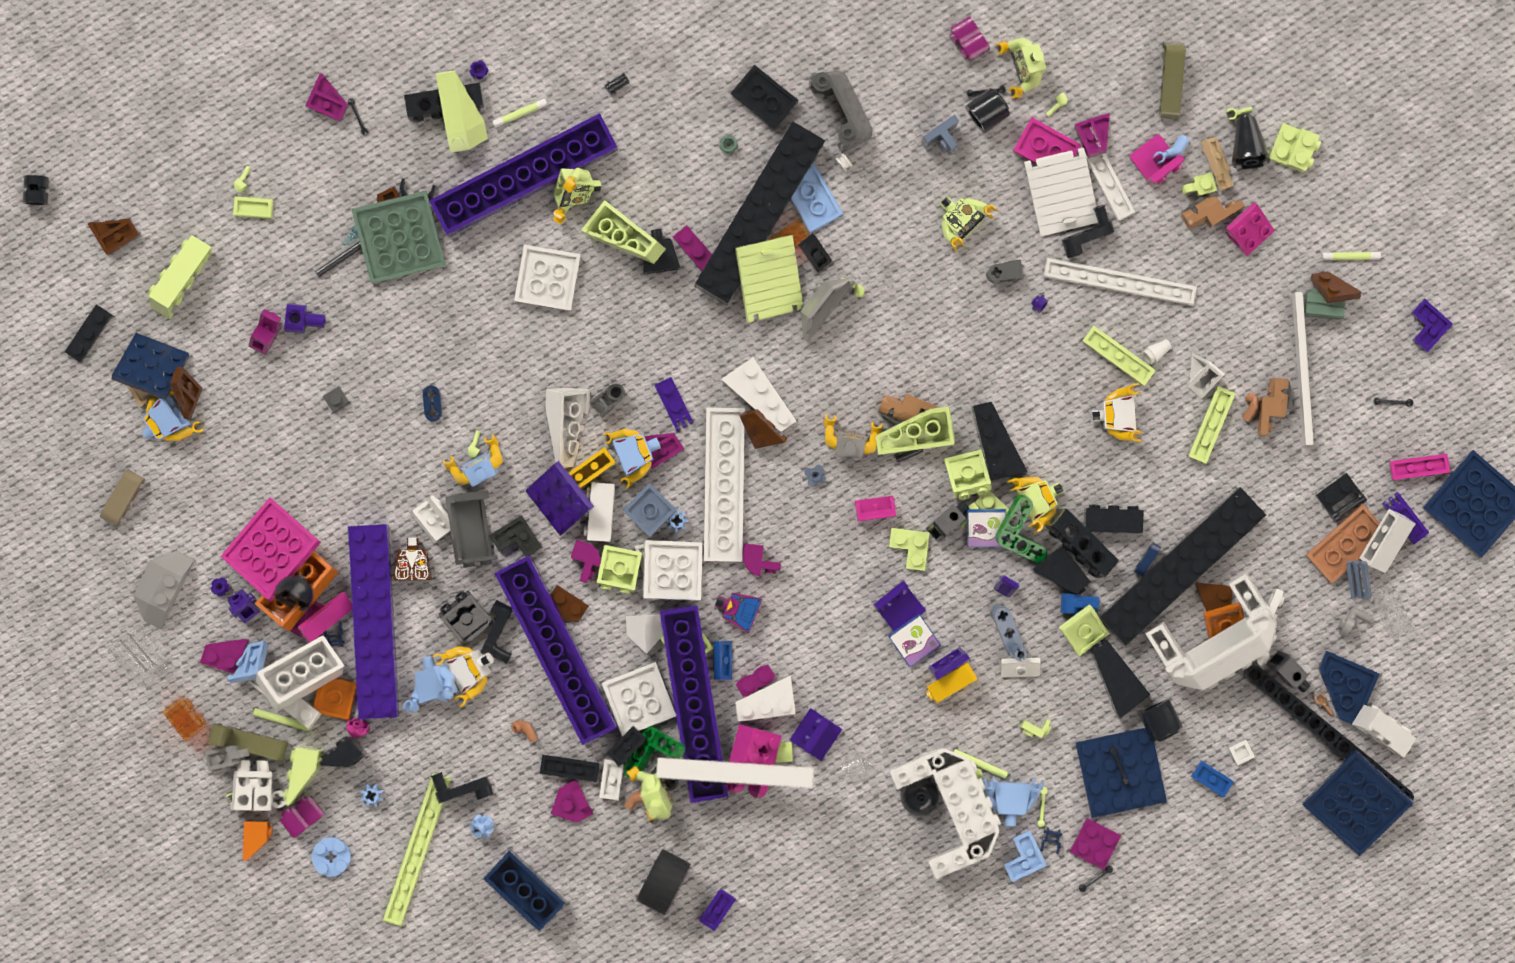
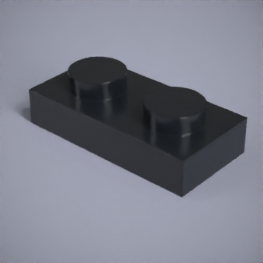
M813 233L798 244L817 272L832 262V259Z
M633 725L606 754L620 767L647 738Z

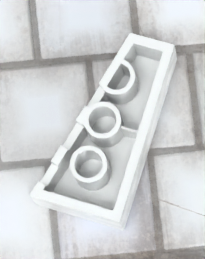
M754 358L721 379L725 385L734 391L753 410L758 409L767 420L771 421L779 433H782L796 423L795 418Z

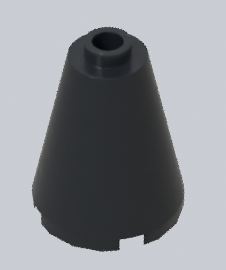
M1245 114L1237 120L1232 166L1234 168H1237V165L1242 166V170L1261 168L1264 166V162L1270 163V155L1256 118L1250 114Z

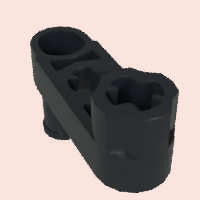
M1105 205L1093 208L1098 221L1096 227L1061 240L1067 258L1081 255L1083 253L1081 244L1115 232L1112 221L1108 218Z
M496 600L489 613L490 616L496 618V621L480 652L482 654L490 653L492 657L507 664L512 653L498 647L496 643L513 609L511 606Z
M442 772L431 776L439 804L473 791L477 800L494 794L487 776L452 789L447 788Z

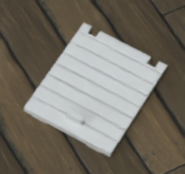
M1084 148L1078 149L1079 156L1076 157L1073 156L1072 151L1038 158L1036 159L1037 166L1032 167L1031 161L1024 162L1040 236L1098 223L1095 211L1093 210L1097 206Z

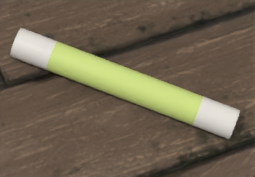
M542 99L493 120L494 126L497 128L548 106L545 99Z
M1380 252L1322 253V260H1380L1381 258Z

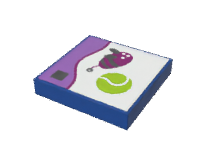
M967 509V547H1002L996 541L995 536L1006 516V509Z
M920 614L888 635L909 667L941 646Z

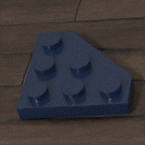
M1325 651L1318 670L1338 719L1352 725L1362 707L1367 705L1380 674L1329 651Z

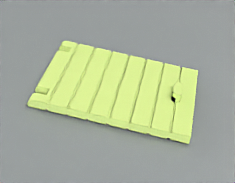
M793 235L735 248L747 323L754 322L753 315L756 314L757 319L762 320L793 312V305H796L797 311L803 309L801 307L803 301Z

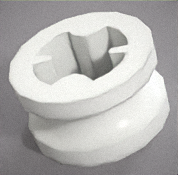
M843 153L840 158L835 159L844 172H847V168L853 167Z
M277 790L271 794V805L275 808L285 806V800L281 801L282 804L278 805V802H274L276 794L284 798V791Z

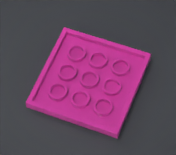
M269 498L220 557L266 599L272 602L276 597V594L273 595V592L279 581L284 577L294 576L321 541L276 501Z

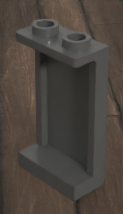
M488 490L446 496L456 565L463 564V568L475 566L477 562H480V566L492 564L491 560L498 559V556L492 555L484 503V499L489 498Z

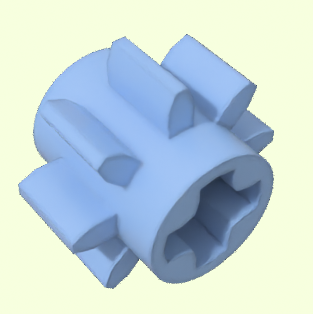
M677 509L666 521L670 523L667 529L675 527L676 533L679 527L685 530L683 523L689 522V520L683 518L686 513L678 514ZM675 515L682 519V523H678V526L671 522Z
M367 784V790L360 791L364 794L360 801L365 800L367 802L366 807H369L371 803L377 807V801L384 800L380 797V793L384 790L379 791L377 789L378 784H375L373 788ZM369 790L377 795L374 797V801L372 798L368 799L367 797L370 794Z
M478 814L470 822V825H472L470 830L477 838L483 836L486 839L494 831V822L487 815L481 817Z

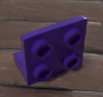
M904 580L873 604L893 631L916 615H922L926 612V609L914 596Z

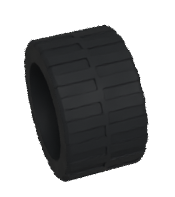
M662 849L636 901L662 915H666L688 873L691 863Z

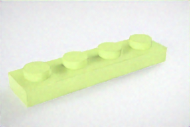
M1095 326L1090 329L1082 340L1084 344L1142 386L1146 385L1156 371Z
M1219 386L1216 387L1188 454L1189 458L1203 464L1207 463L1236 393Z

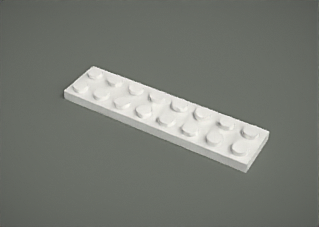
M706 408L704 561L742 562L744 425L739 415L745 412V408Z

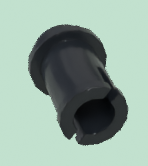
M622 73V75L614 80L607 81V84L604 86L611 95L616 94L617 90L630 82L627 76Z

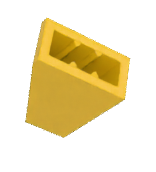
M964 662L955 670L927 685L926 688L928 690L925 693L930 701L934 700L938 703L978 678L970 665Z

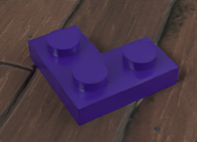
M1425 298L1411 312L1424 325L1412 341L1427 353L1453 325L1450 320Z

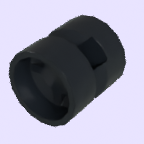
M25 175L23 187L26 191L23 192V203L28 205H48V193L45 190L49 187V177Z

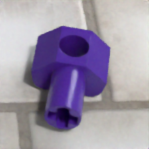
M288 303L286 306L284 331L304 334L306 326L324 328L326 315L307 313V305ZM297 313L300 314V321L292 323V316Z

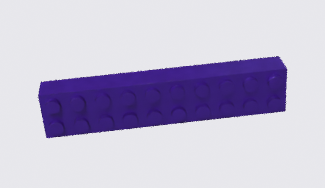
M599 113L429 200L446 235L451 237L556 183L561 169H583L617 152L618 147Z
M389 525L348 526L358 720L400 717Z
M531 555L495 572L494 574L581 744L584 745L617 728L618 724Z
M698 604L660 610L680 742L685 747L683 759L723 762ZM687 780L690 803L729 797L726 782Z

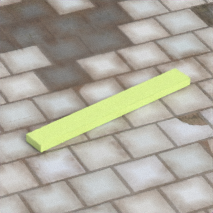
M444 777L447 788H449L451 779ZM432 778L383 921L398 926L403 924L443 803L439 804L436 798V789Z

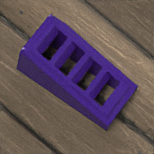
M1003 575L997 580L994 590L1009 598L1020 585Z

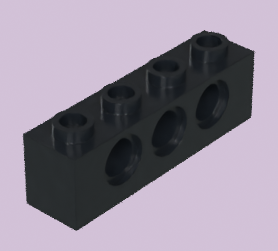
M480 83L464 85L478 112H480V109L485 108ZM438 89L404 95L407 117L409 120H413L414 123L422 122L427 117L432 119L443 118ZM425 102L431 104L430 109L427 111L421 110V106Z
M1067 508L1058 509L1045 525L1049 530V534L1053 538L1058 539L1065 550L1072 552L1076 556L1075 560L1081 565H1085L1089 569V574L1093 577L1105 578L1119 560ZM1067 527H1068L1069 530H1070L1069 536H1067V534H1066V528H1067ZM1080 540L1083 543L1082 549L1079 547ZM1093 553L1096 556L1095 562L1092 560Z

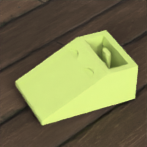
M304 746L296 747L295 751L292 750L290 762H293L292 770H289L287 775V781H290L289 788L285 789L284 800L287 806L296 802L321 769L319 762L322 760L321 756L324 750Z

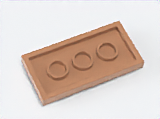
M1362 504L1305 556L1332 584L1347 571L1346 563L1348 561H1358L1380 522Z

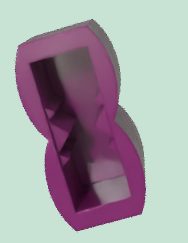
M971 16L950 28L951 34L949 36L954 44L958 43L961 50L959 51L965 60L969 59L972 62L990 50L987 40Z
M762 665L752 675L742 677L736 683V686L742 696L745 697L756 692L759 686L771 683L776 676L769 665Z
M305 795L296 802L298 804L293 810L288 808L281 814L283 818L280 819V822L293 839L325 815V812L312 796L307 798Z

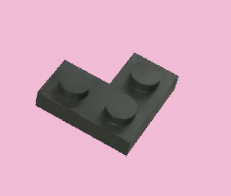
M522 515L489 535L499 552L515 542L525 557L532 555L542 548Z

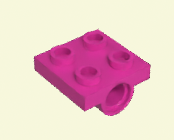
M1256 203L1251 204L1226 227L1229 239L1246 256L1253 252L1275 231Z

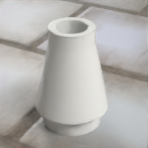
M1164 339L1161 342L1146 347L1142 355L1147 363L1156 364L1172 349V346L1167 339Z

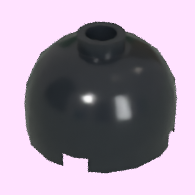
M299 574L284 577L279 581L273 592V595L276 594L275 598L282 604L294 608V605L300 606L299 610L302 611L310 608L314 597L313 588L307 582V578Z
M925 778L902 787L900 793L904 809L916 816H925L931 813L936 808L939 800L936 786Z

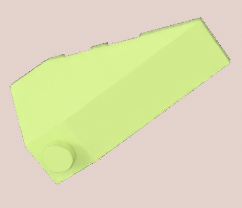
M949 406L929 409L876 435L878 455L954 445L955 434Z

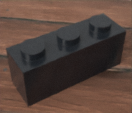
M1089 505V508L1084 509V526L1090 532L1143 533L1144 510H1139V506H1127V509H1120V506L1108 505V509H1100V505Z

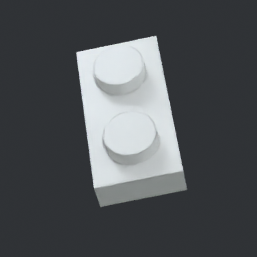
M604 760L599 798L619 800L624 763L619 767L613 760Z

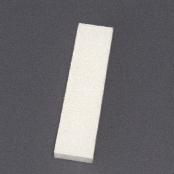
M1105 153L1089 159L1086 155L1087 163L1117 221L1119 222L1136 213Z

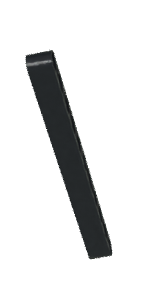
M1251 665L1244 670V678L1340 758L1345 761L1357 750L1403 792L1405 791L1407 796L1414 800V795L1410 789L1261 667ZM1252 669H1256L1258 672V676L1254 680L1249 676V672ZM1267 681L1273 684L1270 692H1267L1264 688ZM1283 693L1288 697L1285 704L1279 701V697ZM1297 706H1301L1303 709L1300 716H1296L1294 713V709ZM1312 718H1316L1318 724L1312 729L1309 721ZM1327 730H1330L1333 734L1332 739L1329 741L1324 737ZM1345 742L1347 744V751L1341 753L1339 746Z

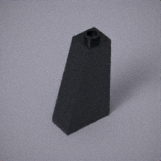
M1099 640L1098 643L1092 646L1094 649L1091 651V655L1114 712L1121 719L1149 697L1150 693L1109 641L1105 640L1103 642Z

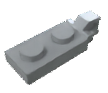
M228 746L205 752L208 770L238 765V763H241L240 758L249 756L248 748L238 750V746Z

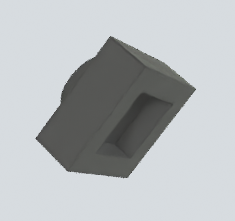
M340 386L323 396L333 413L350 403Z

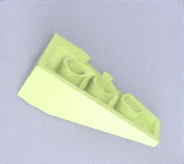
M456 71L436 73L450 153L469 150L487 140L485 121L468 95Z

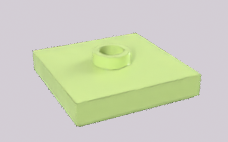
M1090 604L1059 627L1079 657L1098 643L1099 640L1104 639L1110 634Z

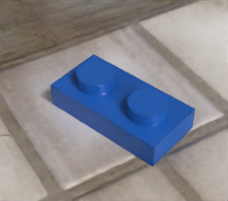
M714 641V680H732V641Z
M1201 760L1190 776L1223 798L1234 783L1233 780Z

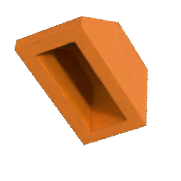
M244 821L243 861L249 860L269 841V837L273 836V826H270V821Z

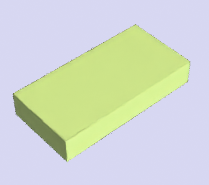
M234 197L233 216L272 219L273 199Z

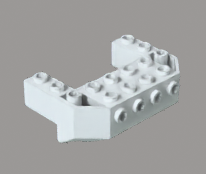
M1247 572L1229 583L1248 614L1246 618L1185 654L1164 621L1146 632L1148 639L1165 664V670L1176 684L1199 690H1205L1206 688L1210 690L1219 684L1218 681L1223 678L1227 680L1236 674L1235 671L1240 668L1244 670L1252 665V661L1257 658L1261 660L1269 655L1268 652L1271 649L1277 620Z
M942 747L889 770L896 789L932 775L937 782L961 838L960 842L962 845L927 859L935 879L989 857L1000 831L998 826L1001 825L997 814L993 815L990 808L993 805L989 796L985 797L982 791L985 789L982 779H977L975 772L978 770L974 761H970L969 758Z

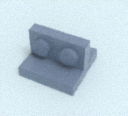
M953 115L923 136L921 143L925 149L938 140V146L943 153L947 152L950 155L956 150L958 145L949 133L958 125L959 120L956 115Z
M649 483L623 511L651 537L677 509Z

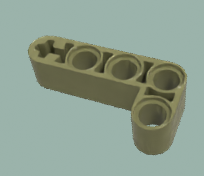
M1163 42L1164 54L1162 55L1163 71L1159 118L1179 119L1186 47L1183 43Z
M212 724L207 743L220 747L238 746V750L248 748V753L284 761L289 742L268 736H260V734L249 731H241L242 729L230 726L226 727L223 724Z

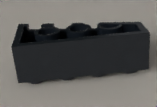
M992 401L972 406L971 409L990 481L1027 473L1028 471Z

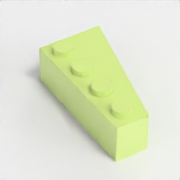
M605 200L581 229L583 233L594 240L653 264L666 249Z
M192 235L189 240H184L179 254H175L172 257L169 268L162 271L159 276V282L157 285H153L148 292L150 307L168 319H171L173 316L171 312L175 305L179 306L182 302L183 291L190 289L195 280L193 275L200 273L212 254V249L209 245Z

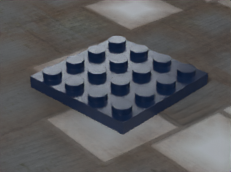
M1471 450L1422 508L1473 553L1482 558L1515 520V486L1479 454Z
M1145 727L1075 742L1091 818L1167 802L1155 743L1151 741ZM1111 747L1117 748L1118 759L1125 777L1129 780L1127 785L1121 783L1122 777L1114 756L1109 752Z
M1357 750L1302 802V805L1359 856L1414 804V801Z

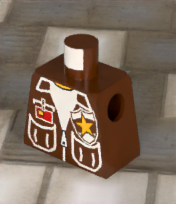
M407 538V549H398L393 580H432L427 549H419V538Z

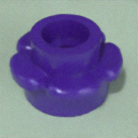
M475 61L470 65L471 69L469 72L472 77L483 79L488 74V67H486L485 62Z
M1037 295L1031 303L1033 311L1036 310L1040 313L1048 304V300L1044 298L1045 295Z
M216 578L211 583V592L220 597L224 596L230 589V585L225 578Z

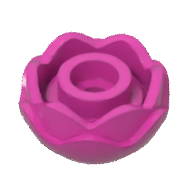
M354 718L348 721L346 730L350 736L362 738L369 733L370 726L366 720L361 721L358 718Z

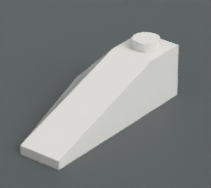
M546 389V414L555 462L559 461L564 468L574 467L580 445L577 437L579 432H583L585 427L581 425L583 415H588L590 409V389Z

